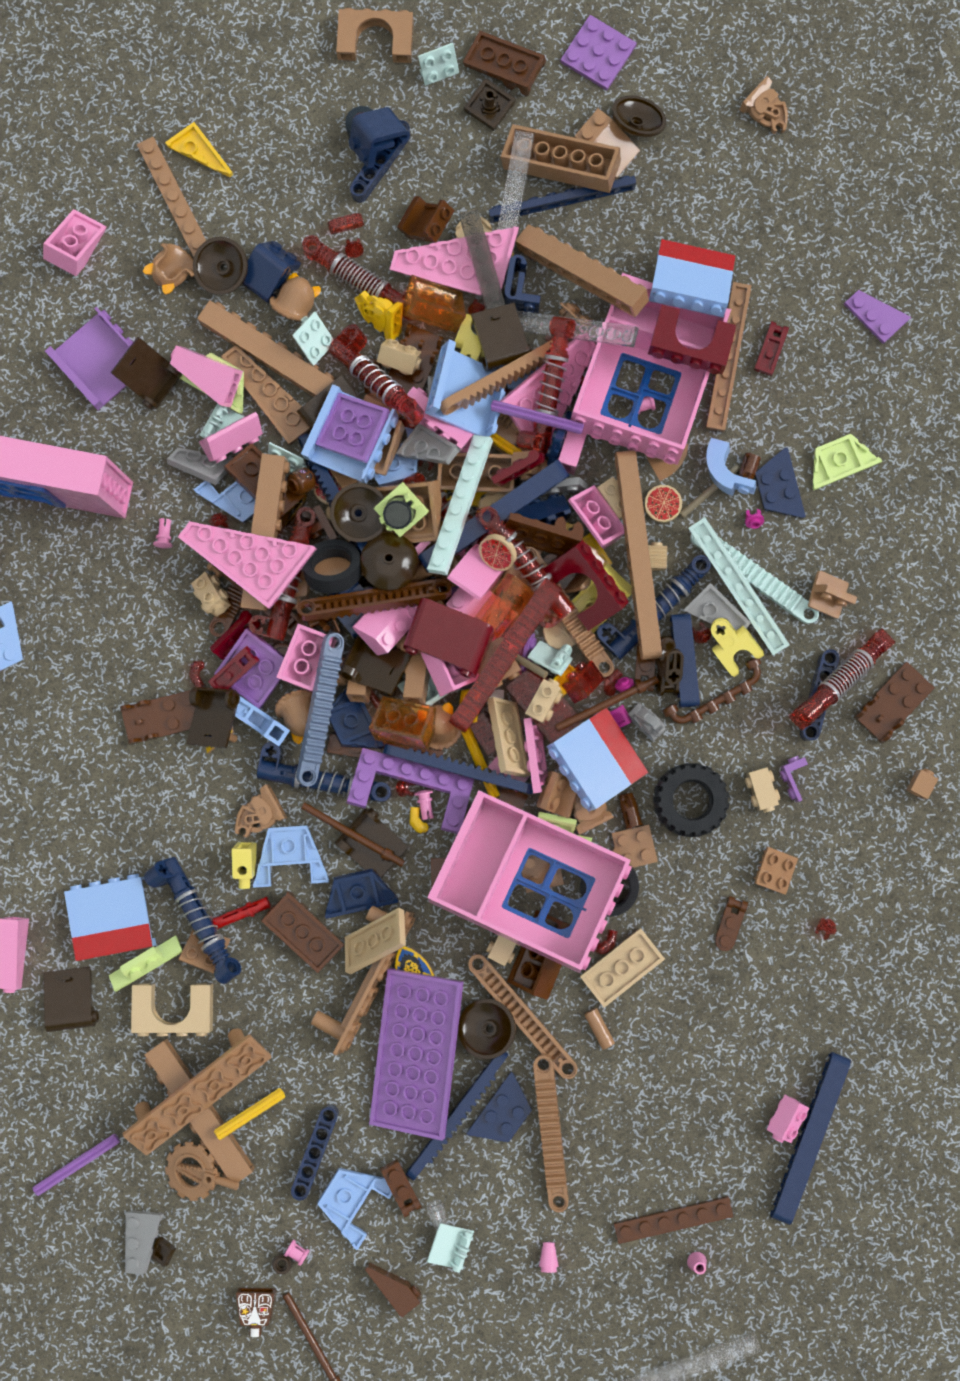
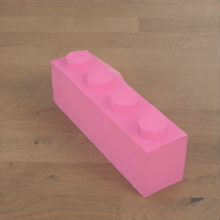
M412 387L399 404V409L417 423L457 445L460 449L459 453H461L474 434L425 414L428 402L427 393L419 387L417 389Z

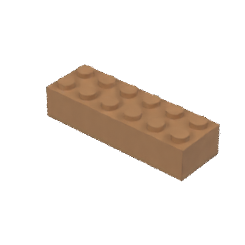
M513 124L501 154V161L505 170L610 193L621 163L620 147Z

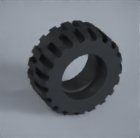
M685 763L668 770L658 780L659 782L654 789V811L660 823L676 835L685 837H700L717 829L721 825V821L725 819L726 810L729 809L730 804L728 803V798H730L729 792L726 791V784L720 779L721 776L717 772L712 771V768L699 763ZM686 782L700 784L705 788L709 797L707 810L701 816L693 819L681 816L673 805L675 790Z

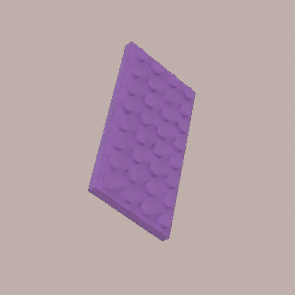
M393 968L387 970L369 1125L441 1141L445 1139L463 981Z

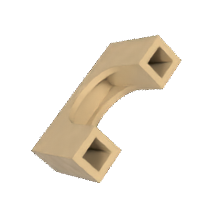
M194 983L190 986L189 1013L183 1021L177 1023L167 1022L158 1015L155 1008V984L132 985L131 1033H137V1036H149V1033H157V1036H168V1033H176V1036H188V1033H196V1036H207V1033L213 1031V983Z

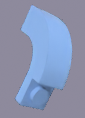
M711 438L707 448L706 459L708 472L713 483L720 490L733 496L735 489L742 494L747 495L750 493L754 495L756 481L731 473L725 465L730 451L729 442Z
M239 696L240 701L235 717L280 746L290 730Z

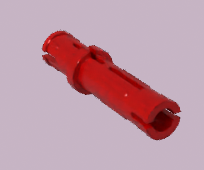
M266 896L252 903L247 902L245 906L214 917L212 921L214 925L218 926V930L246 917H254L256 913L270 909L271 904Z

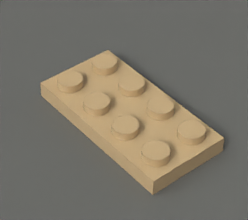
M496 697L487 699L500 773L520 777L530 776L531 774L527 769L528 758L524 748V737L517 703Z
M397 908L345 937L346 973L353 974L406 946L403 909Z
M639 928L581 974L580 977L605 1008L664 961L665 958L644 931Z

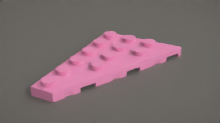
M514 226L503 230L499 229L493 232L455 238L449 241L430 243L429 245L396 250L390 270L499 301L519 227Z
M583 331L554 355L568 358L569 362L548 361L566 368L567 371L547 372L563 378L564 382H544L562 389L563 392H541L557 398L561 402L540 404L558 410L557 415L561 418L567 406H570L572 396L576 393L581 382L580 378L585 368L588 367L590 358L596 348V344L587 331ZM545 363L501 399L500 402L531 410L537 408L554 411L536 404V401H557L539 394L538 391L560 390L541 384L540 380L561 379L544 374L542 370L564 369ZM509 416L530 448L545 456L549 445L552 443L551 438L556 428Z
M190 521L178 536V538L269 609H271L317 550L312 545Z

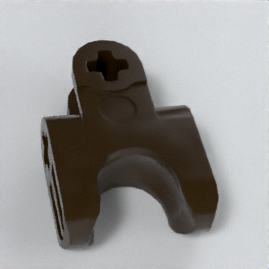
M662 636L660 637L662 657L656 658L655 661L658 667L657 678L659 681L656 684V692L658 696H663L664 693L678 695L679 682L683 676L684 656L681 650L676 649V644L672 637Z

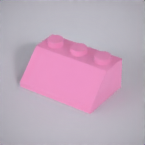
M256 412L249 414L199 441L209 461L216 460L218 463L227 458L225 454L231 451L235 454L242 450V445L247 442L250 445L259 441L258 436L263 433L258 414Z
M595 485L568 499V502L603 549L612 545L624 535L623 524Z
M415 604L413 607L407 605L405 608L398 607L396 610L391 608L389 611L383 609L382 612L376 610L374 613L369 611L367 614H363L352 628L376 655L386 654L410 629L417 606Z
M298 624L276 678L313 692L322 642L326 634ZM331 637L329 645L334 648L337 640Z
M421 652L440 697L481 679L479 673H477L476 678H466L459 674L460 671L457 669V666Z

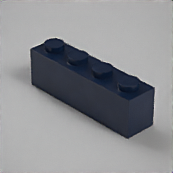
M553 494L548 497V500L541 501L537 499L517 513L530 519H537L543 523L554 525L559 517H564L565 521L570 520L571 509L564 495ZM502 524L494 528L495 534H498Z

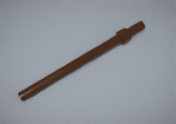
M654 676L648 680L639 681L633 687L555 724L554 727L557 732L636 693L641 694L647 688L659 683L658 678Z
M306 802L303 803L302 810L378 853L382 859L390 860L400 867L403 866L405 860L393 854L392 850L387 847L384 849Z
M289 1292L282 1296L329 1381H341L340 1377L334 1373Z

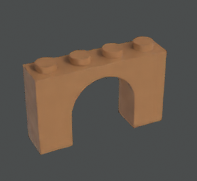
M352 8L339 9L336 49L338 60L356 61L357 42L360 34L369 27L379 26L388 30L393 37V62L412 63L413 12L407 10L390 11L387 9L375 11L367 8L363 10H354Z
M412 655L404 671L406 678L403 698L406 705L425 706L430 673L422 655ZM348 680L346 695L350 702L369 703L371 688Z

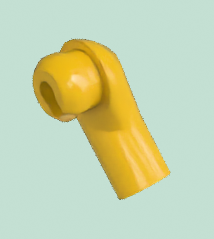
M410 807L409 824L417 833H426L429 826L419 818L420 808Z

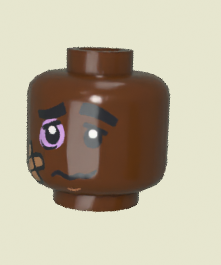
M305 467L291 472L287 479L288 489L299 496L308 493L315 487V474Z

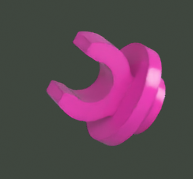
M759 509L756 510V514L752 515L749 510L746 511L745 524L748 528L756 529L763 525L764 517Z
M622 677L615 684V688L621 693L633 687L634 681L631 678Z

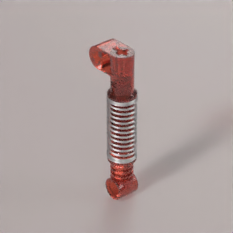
M309 235L303 239L302 248L308 259L315 260L319 264L321 263L330 274H335V277L338 276V279L342 278V282L349 283V286L352 285V288L356 287V291L359 290L360 293L366 291L370 296L386 298L393 304L396 302L403 303L402 317L408 321L413 319L425 301L426 287L421 281L414 280L410 282L401 294L392 288L391 284L385 281V279L382 280L381 277L371 273L367 268L364 269V266H361L360 263L357 264L353 259L350 260V257H347L346 254L340 251H333L320 242L316 236ZM311 245L317 246L315 250H308V247ZM419 290V291H420V294H419V293H416V294H415V301L417 302V303H415L414 301L411 300V299H413V297H414L413 291H414V292H417V291Z
M883 628L878 630L863 647L854 650L832 674L821 682L817 687V692L793 710L788 717L801 731L810 726L830 705H834L844 697L873 668L876 660L895 643L893 638Z

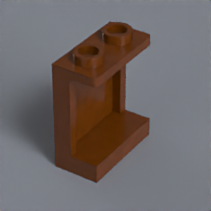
M414 196L397 228L409 239L437 243L455 210L444 200H440L438 204L426 203L420 196Z

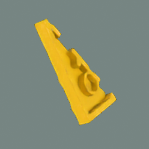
M195 122L165 142L168 148L229 178L233 176L230 168Z

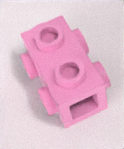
M784 1095L767 1128L769 1132L773 1133L772 1138L781 1143L784 1140L792 1143L798 1134L800 1125L807 1117L809 1107L792 1097Z

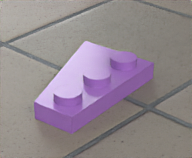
M860 290L844 303L882 344L911 318Z

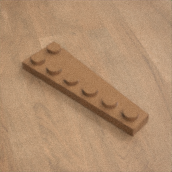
M237 345L221 355L223 360L244 371L245 389L289 446L298 440V436L311 430L296 412L302 405L295 401L289 393L281 388L276 381L268 376Z

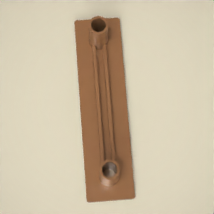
M372 906L366 916V920L373 922L388 913ZM406 911L404 914L405 938L416 919L413 917L415 913L412 911ZM396 952L372 963L342 1023L319 1010L315 1014L311 1025L339 1040L333 1052L334 1055L344 1053L350 1048L355 1035L361 1027L362 1023L359 1021L363 1015L366 1016L373 1000L379 992L380 988L377 986L381 980H385L387 970L396 959Z
M238 1028L231 1030L228 1033L231 1048L154 1109L151 1110L148 1102L138 1103L134 1108L137 1122L122 1133L123 1137L142 1153L149 1155L271 1059V1054L250 1034L244 1036L243 1031Z

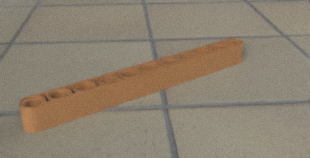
M635 450L615 452V466L641 660L661 658L662 647L637 455Z

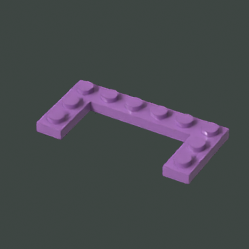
M362 748L347 804L366 808L375 773L449 793L450 796L441 830L458 834L463 824L474 779Z

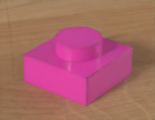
M623 704L609 711L619 728L632 722Z

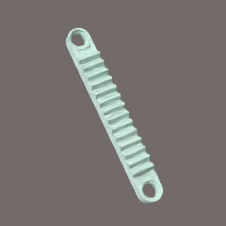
M691 533V534H690V541H691V543H692L694 546H696L698 549H700L701 551H703V549L701 548V546H700L699 543L695 540L693 534ZM720 538L753 588L805 624H811L818 619L819 611L808 607L809 601L803 598L802 595L797 594L795 590L786 586L784 582L779 581L778 578L766 572L764 568L759 567L758 564L748 559L740 551L735 550L733 546L728 545L727 542ZM806 609L813 611L814 616L812 619L804 617Z

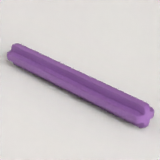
M493 400L490 409L494 412L581 434L584 429V424L497 400Z
M116 1134L111 1135L33 1187L34 1193L37 1196L41 1195L120 1142Z

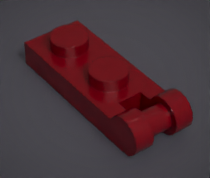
M773 321L769 325L754 371L768 376L773 375L789 327L778 326ZM773 333L780 334V337L773 336Z
M531 450L528 453V457L514 461L512 466L507 469L502 468L498 470L491 479L495 485L501 487L541 465L545 457L540 452Z
M243 611L239 619L210 647L211 651L221 660H224L244 630L249 628L254 632L260 626V621L252 618V614L249 611Z
M246 646L216 673L208 683L213 688L230 689L250 669L258 664L260 659L257 656L254 657L251 649ZM244 657L249 661L246 665L241 661Z

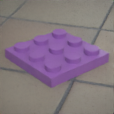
M589 15L562 56L560 63L607 91L637 43L592 15Z
M338 393L315 444L320 448L367 464L388 419L390 410Z
M246 628L214 675L244 647L248 646L251 649V653L254 657L257 656L260 662L231 688L260 709L281 681V679L276 677L285 656L252 630ZM245 657L241 659L245 665L249 662Z

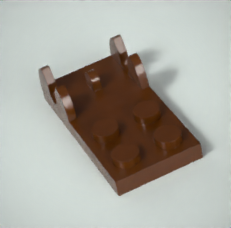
M479 31L463 64L465 67L503 81L504 85L510 90H513L516 86L524 96H528L538 73L546 64L545 55Z
M410 323L406 327L404 339L399 344L413 346L422 352L420 359H422L421 367L412 375L402 374L394 368H391L388 374L392 380H395L402 386L405 394H408L412 387L416 389L419 387L424 390L428 376H430L445 341L444 337L415 327Z
M251 443L224 466V470L256 500L262 452ZM287 487L286 493H283L282 500L285 501L284 511L280 513V519L301 503L306 495H296Z
M511 512L498 530V535L504 537L516 531L517 535L512 542L520 543L524 541L522 545L558 556L583 540L584 533L580 522L575 523L571 531L567 530L564 517H559L553 526L537 519H530L521 514Z
M905 662L855 714L854 718L880 743H884L892 737V733L905 723L904 720L935 687L908 662Z
M190 690L153 700H142L137 702V704L120 706L128 744L133 745L190 730L195 707L189 701Z
M287 891L261 919L263 924L317 973L345 945L310 912L305 904L300 903L290 891Z

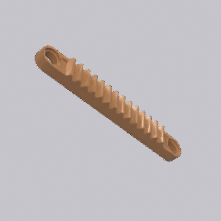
M563 336L554 338L447 397L441 402V412L444 415H449L462 407L467 409L469 404L473 406L475 401L480 402L481 397L486 399L488 394L493 395V392H498L500 387L504 389L506 384L511 385L512 380L516 382L518 377L523 378L524 374L529 375L531 370L536 371L537 367L540 368L543 363L545 364V354L556 355L568 343Z
M525 547L520 551L519 555L530 549L529 552L533 554L534 558L537 557L525 570L527 574L544 565L532 578V581L536 582L546 574L543 568L547 564L535 548ZM524 558L520 560L522 566L528 563ZM549 579L538 590L551 603L553 612L593 671L600 677L611 675L614 670V664L605 652L604 647L600 644L595 634L591 630L588 631L577 617L579 614L578 609L561 587V584L559 582L553 584ZM601 662H605L609 666L606 673H602L599 670Z
M482 954L471 956L468 962L470 971L496 1001L501 1002L511 1011L517 1026L541 1054L544 1053L551 1056L554 1062V1069L559 1075L565 1079L575 1077L578 1071L577 1064L485 956ZM476 958L481 959L484 963L483 967L478 970L472 966V962ZM566 1063H570L573 1066V1071L570 1074H565L562 1071V1066Z
M542 1053L536 1056L533 1063L548 1202L553 1211L560 1213L567 1209L569 1203L554 1062L550 1055ZM541 1059L547 1060L549 1067L541 1069L538 1066V1061ZM560 1196L564 1199V1204L557 1206L553 1199Z

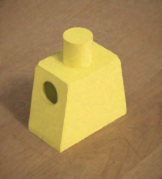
M237 842L232 848L233 879H239L240 889L250 888V879L256 874L257 843Z

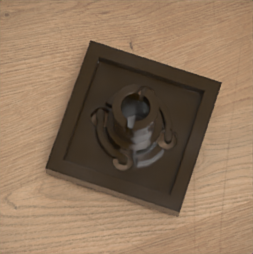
M485 78L464 106V111L495 131L514 105L516 99Z

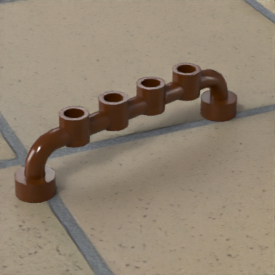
M755 657L745 662L744 664L747 669L753 670L751 678L739 683L737 686L725 691L686 715H677L676 712L679 709L674 703L662 710L664 716H669L678 724H684L692 721L694 724L702 720L703 713L708 711L709 714H712L720 709L718 707L719 704L725 702L727 705L735 701V695L741 692L742 695L751 692L753 690L751 686L758 682L761 676L759 665L762 662Z

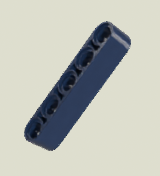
M400 120L410 132L409 124L404 120ZM392 138L395 142L394 146H396L394 149L376 151L374 167L367 169L364 165L350 185L351 196L355 202L362 203L369 197L408 141L401 145L396 138ZM378 160L385 161L383 164L376 163ZM369 174L374 175L372 179L366 178ZM358 189L363 190L361 194L355 193V191Z
M690 613L670 615L672 638L676 644V649L681 650L684 656L683 676L679 682V707L699 706L700 697Z
M833 649L822 652L818 658L800 728V737L804 741L816 740L821 733L829 701L824 697L822 700H818L815 697V693L817 690L819 691V685L823 682L820 679L821 672L829 676L838 667L839 654ZM826 654H830L832 656V663H827L825 661ZM822 685V686H823V689L825 690V692H826L828 695H830L831 693H829V692L827 691V689L825 688V686ZM812 709L818 711L819 716L817 719L811 717L810 712ZM808 727L812 728L814 731V735L812 738L806 735V729Z
M333 1104L325 1105L319 1114L291 1188V1195L296 1200H304L311 1190L339 1115L338 1108ZM326 1110L333 1111L334 1118L328 1119L324 1112ZM325 1129L327 1136L320 1137L317 1130ZM313 1147L318 1148L320 1155H312L310 1149ZM309 1166L312 1168L313 1173L307 1175L304 1173L303 1168ZM296 1186H304L306 1192L299 1193L296 1190Z

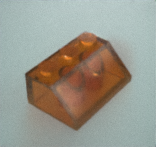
M415 275L410 276L404 300L405 316L456 333L466 318L462 292Z
M506 574L474 618L493 626L496 639L499 637L506 639L537 597L515 575Z
M382 696L369 730L377 741L428 751L435 733L436 707Z

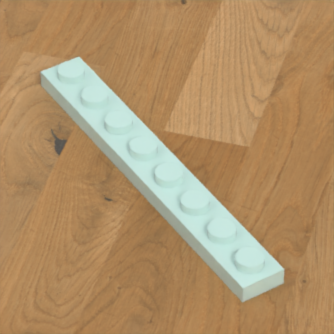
M473 435L427 567L429 573L448 575L493 443L491 437Z
M706 517L690 526L689 530L772 655L790 645Z

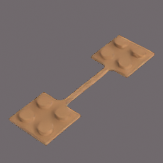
M649 824L611 833L614 842L612 852L630 859L629 864L633 868L658 862ZM530 855L522 870V876L537 884H541L549 870L550 864L534 855ZM561 868L556 871L550 887L564 884ZM526 888V893L534 892L533 890Z

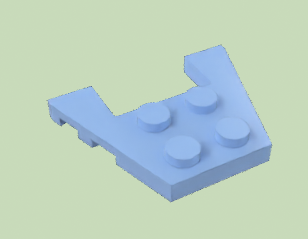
M416 421L405 423L407 437H409L419 423ZM396 454L387 475L374 473L373 478L379 486L416 479L418 460L399 457Z
M207 481L202 482L193 489L198 495L242 523L253 517L255 499L237 481L220 494Z
M12 602L0 606V621L3 625V628L0 629V671L23 660Z
M308 825L268 828L253 888L272 886L271 866L310 863L311 884L329 882V877Z
M338 1168L317 1201V1204L340 1229L344 1237L350 1241L354 1249L358 1250L367 1233L353 1225L351 1221L371 1189L388 1199L392 1196V1192L384 1177Z

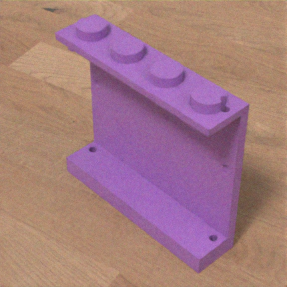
M95 307L94 309L98 314L56 350L50 346L45 352L92 405L99 410L126 387L125 384L110 372L133 342L129 337L125 339L121 335L123 330L117 324L112 325L109 321L111 317L105 310L100 311Z

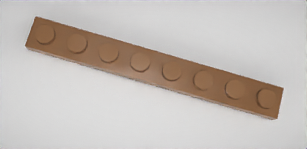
M154 137L138 143L137 146L194 257L196 251L206 239Z
M737 282L732 284L728 309H731L727 323L737 326L726 368L722 375L715 374L706 429L724 432L726 429L752 285Z

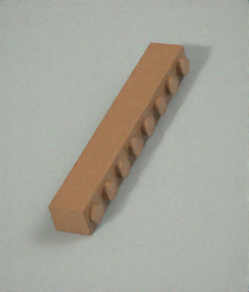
M528 224L515 241L520 253L633 317H636L649 302L647 289L642 284L637 285L629 277L619 275L613 268L603 266L596 259L592 260L584 252L574 250L568 243H562L555 236L547 235L539 227L535 228Z
M209 300L197 318L202 326L233 346L237 345L244 353L313 397L335 381V378L330 373H322L317 365L312 366L310 362L308 364L297 352L291 353L287 350L288 347L281 342H274L269 334L266 332L260 333L256 330V326L250 322H243L241 317L235 312L229 313L225 310V306L219 302L214 303Z
M262 453L251 534L277 538L278 531H281L282 520L280 519V513L284 511L285 501L282 498L283 493L287 491L285 477L290 471V462H288L285 456ZM243 589L241 608L267 612L265 605Z
M168 1039L144 1054L147 1065L156 1071L157 1080L168 1089V1096L172 1095L193 1078ZM211 1105L190 1121L189 1126L195 1134L199 1135L201 1145L206 1148L205 1150L210 1151L215 1160L213 1163L217 1167L220 1166L223 1171V1177L239 1182L251 1174L255 1167L232 1133L221 1140L217 1139L214 1130L223 1125L224 1121L213 1105Z

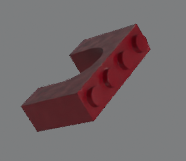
M661 305L648 354L657 359L663 358L675 364H685L693 369H703L711 374L722 375L727 365L737 325L718 320L711 343L703 349H689L683 346L676 337L675 329L680 309Z
M581 540L543 568L546 574H552L550 580L553 584H556L572 573L584 574L594 582L597 588L596 601L585 607L577 615L588 631L622 610L629 602L624 592L620 591L613 577L606 572L602 562L595 557L590 546L584 540Z

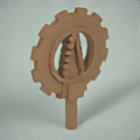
M190 1141L185 1142L183 1146L178 1144L173 1148L174 1152H170L167 1156L168 1167H165V1173L169 1176L170 1181L168 1183L172 1189L175 1188L178 1192L177 1195L181 1198L188 1197L190 1201H197L199 1197L204 1199L210 1195L208 1192L210 1190L213 1191L217 1184L233 1190L239 1188L238 1182L220 1177L218 1168L214 1167L213 1161L215 1160L212 1154H208L205 1151L206 1148L201 1144L196 1146ZM189 1157L197 1160L200 1165L181 1162L184 1158ZM181 1174L185 1175V1177H188L189 1179H192V1181H195L199 1184H188L182 1178Z

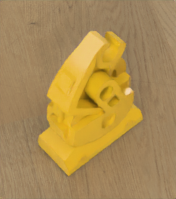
M363 291L354 298L365 321L368 324L371 322L377 331L384 332L385 339L395 340L401 335L403 303L396 302L393 304L386 298L370 296L366 291Z

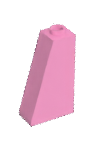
M175 346L171 353L170 364L219 405L231 407L243 371L185 347Z
M567 431L559 460L569 474L574 475L586 439L587 434L585 433L578 434Z
M0 918V989H3L5 993H15V990L22 988L29 918Z

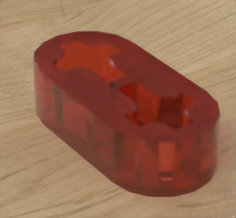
M354 213L332 219L327 224L330 234H337L360 228L364 225L360 213Z

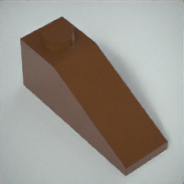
M370 1262L366 1265L365 1271L401 1318L420 1304L421 1291L415 1284L412 1286L409 1281Z

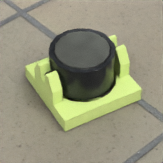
M403 482L373 508L381 516L379 518L381 524H385L388 531L394 530L399 537L429 512Z

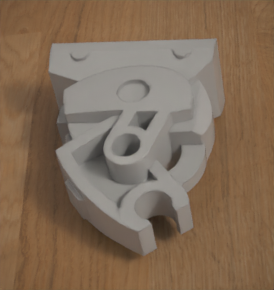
M640 702L628 713L632 722L652 742L666 730L663 722Z

